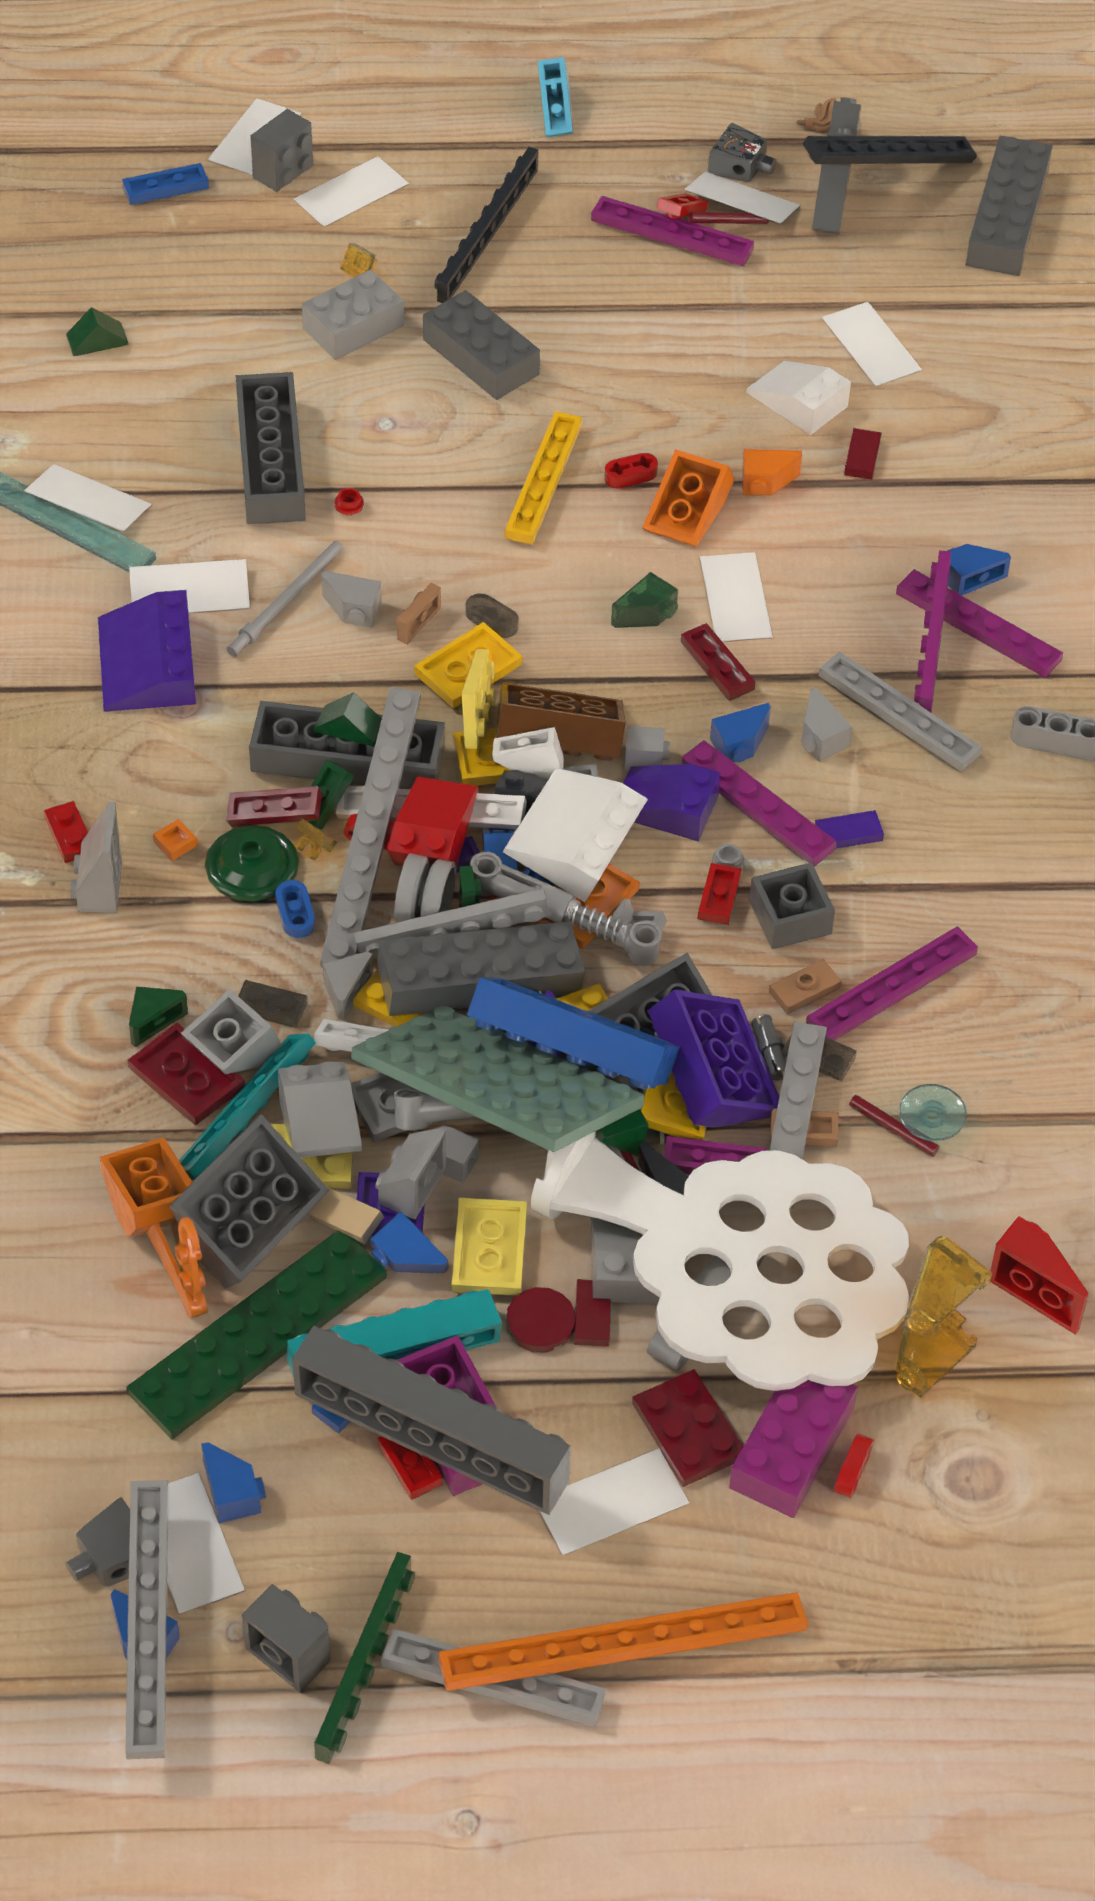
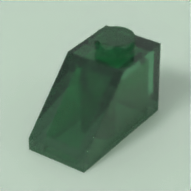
M648 573L612 604L611 625L615 628L659 626L664 620L670 619L678 609V589L654 573Z

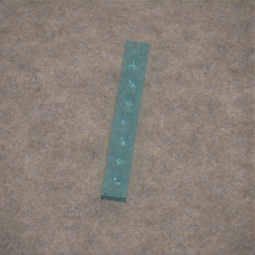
M0 472V506L129 573V567L150 566L156 560V552L82 514L24 491L28 486Z

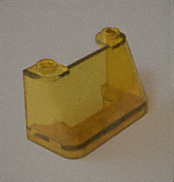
M942 1235L935 1238L927 1246L907 1308L896 1365L899 1384L907 1391H913L920 1398L976 1348L978 1338L973 1334L970 1337L965 1334L962 1325L966 1322L967 1318L959 1313L956 1308L977 1289L981 1291L987 1286L992 1276L991 1271L952 1240Z

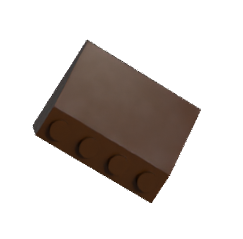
M501 682L496 738L555 727L561 750L566 755L581 756L582 753L594 754V758L603 761H611L612 757L620 758L626 723L622 700Z

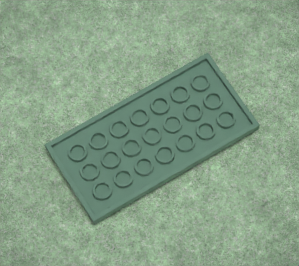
M448 1006L436 1007L433 1011L414 1017L411 1021L397 1027H392L388 1031L375 1037H370L366 1041L352 1047V1060L552 1152H556L642 1108L644 1105V1094L632 1090L628 1085L616 1083L605 1078L601 1073L591 1072L576 1063L539 1050L535 1046L528 1044L526 1040L519 1042L505 1036L502 1030L494 1028V1031L479 1027L475 1025V1018L464 1016Z

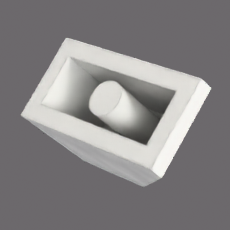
M555 727L494 739L493 760L510 770L535 774L544 780H549L556 768L563 769L564 756Z

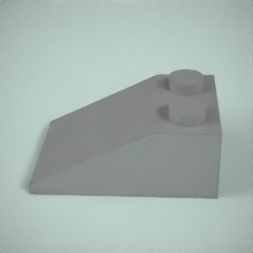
M109 802L83 839L80 855H75L74 873L78 874L77 880L71 881V899H77L78 912L117 913L122 872V854L115 802Z
M329 1061L318 1065H293L288 1068L278 1069L279 1104L291 1147L300 1158L362 1151L352 1087L345 1062Z
M590 1217L593 1298L611 1299V1303L658 1304L660 1298L646 1289L634 1272L633 1255L637 1242L643 1234L618 1224Z

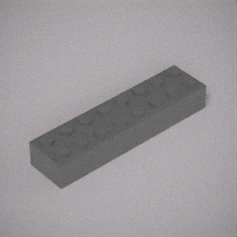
M313 1326L292 1358L296 1396L547 1515H550L570 1481L571 1445L567 1444L560 1436L543 1433L523 1419H513L501 1413L497 1407L491 1404L483 1405L469 1398L466 1393L459 1389H449L437 1383L434 1378L427 1374L419 1375L406 1369L402 1363L395 1359L387 1360L374 1354L365 1345H355L346 1341L333 1330H323Z

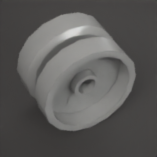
M408 854L397 887L394 909L395 921L402 922L450 910L456 879L455 862L438 859L430 868L427 856Z

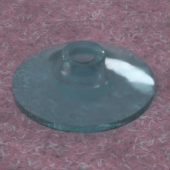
M923 1084L912 1088L902 1098L899 1109L900 1119L905 1128L916 1137L928 1141H942L955 1136L963 1128L967 1116L966 1106L961 1097L950 1088L938 1084Z

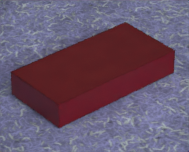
M853 428L844 470L845 476L873 480L882 432Z
M577 1279L574 1345L609 1347L611 1299L593 1298L592 1280Z

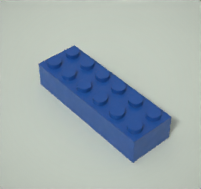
M499 977L479 978L467 1012V1016L476 1019L475 1025L491 1031H494V1028L498 1030L504 1029L506 1030L505 1036L519 1042H524L525 1040L537 1042L536 1048L551 1054L564 1052L568 1054L566 1058L568 1061L582 1066L586 1064L598 1065V1072L614 1078L617 1075L629 1077V1084L645 1090L648 1087L655 1089L657 1085L668 1083L680 1046Z

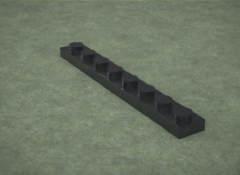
M807 136L803 142V146L808 152L810 159L815 164L972 163L977 157L976 152L965 136Z
M528 147L525 153L517 158L512 172L506 174L501 188L495 190L490 204L484 206L479 220L472 224L466 239L460 241L455 255L449 257L446 268L437 275L434 283V288L437 289V302L444 303L453 297L537 173L538 149Z

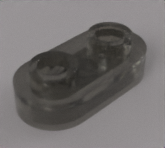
M474 594L466 600L465 614L468 620L474 624L479 625L484 622L501 638H509L517 633L519 617L514 610L487 594Z

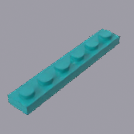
M309 1033L289 1035L282 1042V1046L268 1058L181 1157L179 1162L191 1180H195L229 1146V1142L236 1134L241 1133L249 1126V1120L256 1111L261 1110L268 1104L270 1095L279 1088L278 1069L300 1065L308 1058V1052L316 1044Z

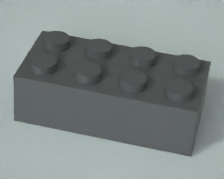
M467 290L423 314V340L495 400L500 399L539 375L540 349Z

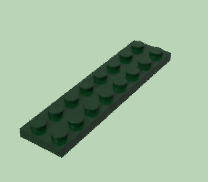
M337 1230L126 1386L127 1394L171 1439H174L287 1354L288 1340L294 1339L298 1335L309 1333L313 1326L323 1327L387 1278V1270L358 1242Z

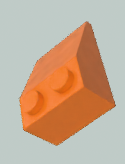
M675 449L642 529L697 547L724 506L735 480L729 466Z

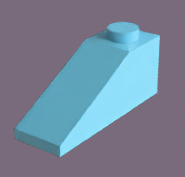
M564 57L539 60L538 69L546 138L573 134L571 95Z

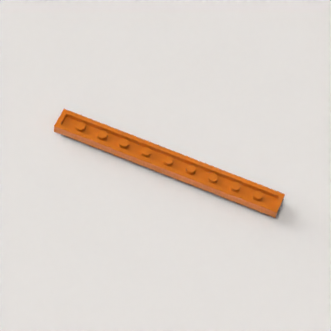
M794 1592L439 1651L438 1661L446 1691L801 1632L807 1630L808 1620L799 1594Z

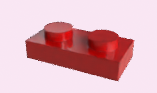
M683 193L659 198L656 209L666 212V216L669 218L680 220L682 216H689L690 212H706L709 201Z
M71 801L44 810L45 819L65 863L74 861L75 855H80L82 841L88 834L75 802Z
M715 863L710 864L697 919L729 925L741 880V868Z
M383 1436L377 1437L379 1448L411 1500L443 1485V1477L431 1459Z

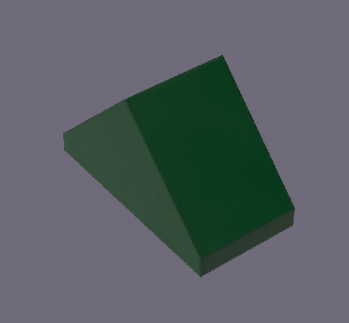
M93 307L66 333L73 357L128 345L121 322Z
M353 692L325 705L314 730L316 733L374 747L382 718Z
M136 986L129 1020L131 1044L134 1047L188 1014L185 992L183 990Z
M638 1109L597 1130L596 1135L600 1142L638 1157L639 1145L646 1140L649 1124L641 1110Z

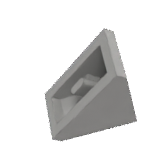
M366 951L323 964L324 986L335 1012L341 1020L346 1019L353 1007V998L373 974L372 953Z

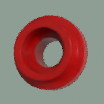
M345 488L338 492L334 504L339 513L354 515L363 509L364 499L358 490Z

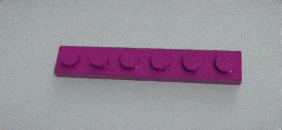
M601 196L591 212V221L743 267L754 250V241L699 224L689 223V221L682 219H672L665 214L605 196Z
M939 550L938 562H932L930 580H935V585L928 587L927 604H932L931 611L925 610L924 628L929 629L928 635H922L920 653L926 654L925 660L919 659L917 678H922V684L915 685L914 702L919 703L920 706L931 713L951 563V551Z
M913 569L897 585L896 594L923 610L931 611L932 604H927L928 587L934 586L935 580H930L926 575ZM948 588L944 621L1044 678L1062 661V651Z
M705 740L682 756V764H694L721 772L719 794L808 863L812 862L814 867L837 849L836 840Z
M956 926L809 1014L806 1018V1023L827 1027L824 1044L828 1045L977 955L978 946Z

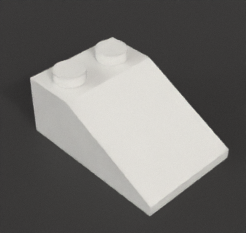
M783 361L748 387L746 393L809 435H812L848 407L851 381L829 367Z

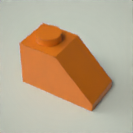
M744 449L742 464L743 495H773L800 476L802 451Z

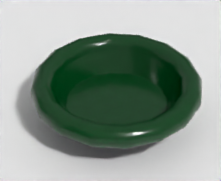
M247 825L233 828L219 836L207 851L204 867L209 882L220 893L235 900L256 902L276 896V889L281 883L294 880L297 877L300 860L295 845L285 834L266 826Z

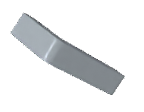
M1031 706L1020 707L1016 710L1011 730V739L1016 745L1095 761V719Z

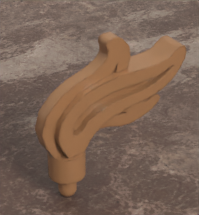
M830 98L826 100L823 108L821 107L822 103H818L815 108L816 118L805 117V120H797V124L803 125L806 129H814L820 132L830 130L833 103L837 99Z

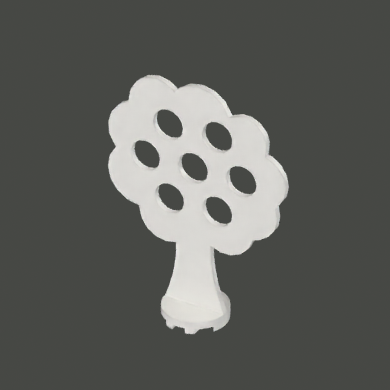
M596 1131L556 1152L548 1150L544 1181L539 1178L536 1179L531 1197V1209L552 1220L564 1211L602 1219L643 1234L637 1242L633 1255L635 1275L646 1289L660 1298L655 1314L658 1331L668 1346L685 1358L703 1363L726 1362L728 1368L738 1379L755 1388L779 1391L792 1389L807 1380L827 1386H848L864 1379L873 1369L878 1352L877 1339L894 1332L906 1316L909 1293L905 1280L895 1268L903 1262L908 1252L909 1234L903 1223L895 1216L872 1207L873 1201L869 1187L860 1176L846 1167L831 1163L808 1164L794 1154L779 1150L760 1151L747 1156L740 1162L719 1160L701 1165L693 1170L686 1180L684 1195L661 1185L629 1165L599 1141L596 1137ZM801 1200L819 1201L829 1207L834 1214L835 1222L823 1230H808L793 1221L789 1208ZM732 1201L749 1202L760 1209L764 1215L765 1222L760 1228L750 1232L733 1230L724 1224L720 1218L719 1210L725 1204ZM839 1251H855L870 1261L874 1273L868 1279L861 1282H848L841 1280L832 1273L827 1260L832 1254ZM771 1252L785 1253L799 1262L802 1266L803 1275L797 1281L790 1284L770 1282L759 1272L757 1261L763 1255ZM710 1254L726 1262L730 1268L731 1276L725 1283L720 1285L705 1286L692 1280L685 1272L684 1265L693 1256ZM807 1305L827 1307L839 1318L841 1328L836 1334L826 1338L809 1336L796 1325L794 1314L800 1308ZM735 1307H750L765 1316L769 1323V1331L757 1339L745 1340L738 1338L728 1332L723 1325L722 1317L728 1310Z

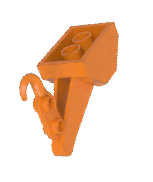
M159 1138L100 1156L102 1175L116 1218L126 1235L132 1237L147 1233L190 1319L208 1313L207 1303L202 1288L206 1286L205 1278L197 1263L198 1260L202 1259V1253L196 1227L189 1217L181 1218L178 1223L169 1208V1205L192 1181L165 1138ZM171 1225L177 1244L175 1246L176 1257L179 1264L183 1266V1272H181L161 1229L163 1226Z

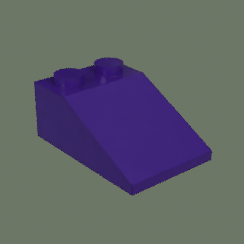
M694 764L630 767L623 784L648 799L634 823L699 842L719 797L721 772Z

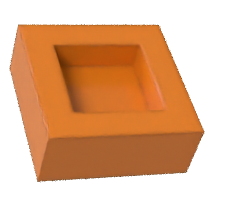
M179 819L153 833V842L171 861L198 846L197 837Z

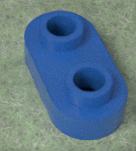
M288 880L281 883L277 887L275 894L278 912L285 933L294 938H303L310 935L315 928V915L306 886L296 880Z

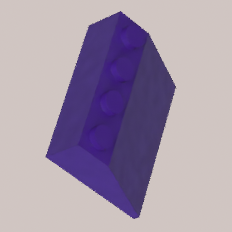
M187 590L155 592L98 617L104 712L196 705Z
M673 990L648 1010L653 1022V1029L658 1037L680 1046L672 1072L675 1077L676 1086L681 1092L687 1107V1114L692 1120L693 1125L721 1127L771 1118L773 1109L778 1108L780 1096L739 999Z

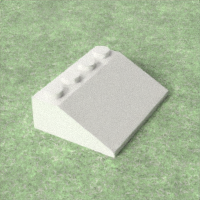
M556 768L503 850V853L583 902H586L648 799L621 782Z

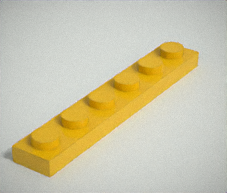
M554 411L505 528V539L533 545L582 427V417Z

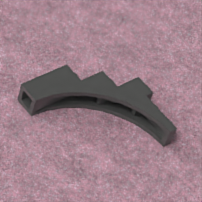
M841 97L840 102L834 101L830 130L827 136L860 135L862 107L861 104H856V99ZM852 164L821 165L812 225L813 231L840 234Z

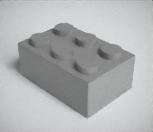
M369 270L302 303L303 329L337 360L403 327L404 300L372 270Z

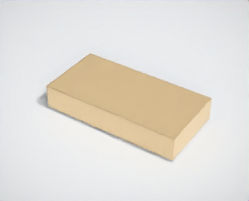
M328 1188L330 1191L314 1206L309 1213L310 1217L315 1222L335 1231L338 1230L365 1244L384 1218L383 1214L378 1209Z

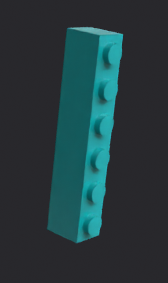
M489 1289L478 1292L468 1291L458 1297L447 1300L437 1299L427 1305L415 1308H402L392 1314L380 1317L371 1316L363 1319L361 1322L345 1326L335 1325L329 1329L338 1333L346 1341L355 1345L362 1344L367 1346L374 1354L387 1360H398L457 1335L466 1350L500 1342L502 1321ZM308 1333L288 1340L287 1361L292 1375V1358Z

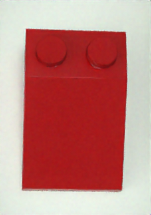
M417 776L395 820L387 851L393 863L403 866L408 854L412 853L427 856L430 868L438 859L455 862L457 871L478 786Z
M1018 1216L996 1243L988 1281L1076 1335L1080 1329L1089 1293L1049 1234L1043 1231L1036 1223L1028 1222Z

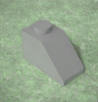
M323 571L321 575L322 596L340 619L345 623L372 628L382 602L381 581Z
M815 687L810 691L801 741L805 750L812 753L820 762L850 747L852 726Z

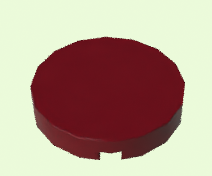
M535 1287L524 1290L513 1298L507 1308L506 1327L508 1333L510 1332L514 1342L519 1347L531 1352L546 1353L553 1351L554 1347H558L561 1344L563 1346L570 1340L575 1329V1311L571 1301L562 1293L551 1288Z

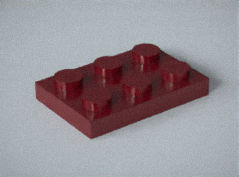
M176 1022L127 1060L128 1068L196 1126L236 1095L245 1086V1080L236 1072L224 1074L182 1036L181 1033L185 1029Z
M695 1369L632 1397V1405L683 1487L733 1465L743 1448Z

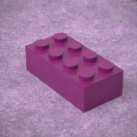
M458 1335L397 1360L406 1369L419 1375L427 1374L434 1378L437 1383L449 1389H459L466 1393L469 1398L483 1405L491 1404L496 1407ZM435 1462L453 1496L482 1485L478 1481Z
M807 1380L795 1388L774 1391L731 1468L729 1488L794 1519L854 1410L858 1386L854 1384L848 1386H827Z

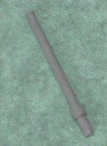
M335 540L252 623H247L239 631V636L226 648L227 652L231 656H236L247 644H252L260 636V631L343 550L342 544Z

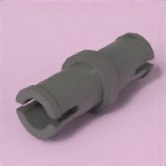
M768 1014L759 1015L758 1018L761 1024L758 1023L756 1018L751 1021L759 1041V1048L765 1058L772 1079L782 1080L784 1077L782 1071H785L787 1061L783 1052L785 1045L783 1040L777 1036L772 1017Z

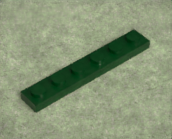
M398 1551L395 1555L314 1742L316 1760L330 1764L334 1752L340 1753L347 1737V1731L344 1730L348 1719L354 1720L357 1716L361 1704V1698H358L362 1687H369L375 1671V1666H372L376 1654L382 1656L388 1642L389 1635L386 1634L390 1623L395 1624L399 1618L402 1603L399 1601L403 1591L409 1593L413 1585L415 1572L411 1571L410 1555Z

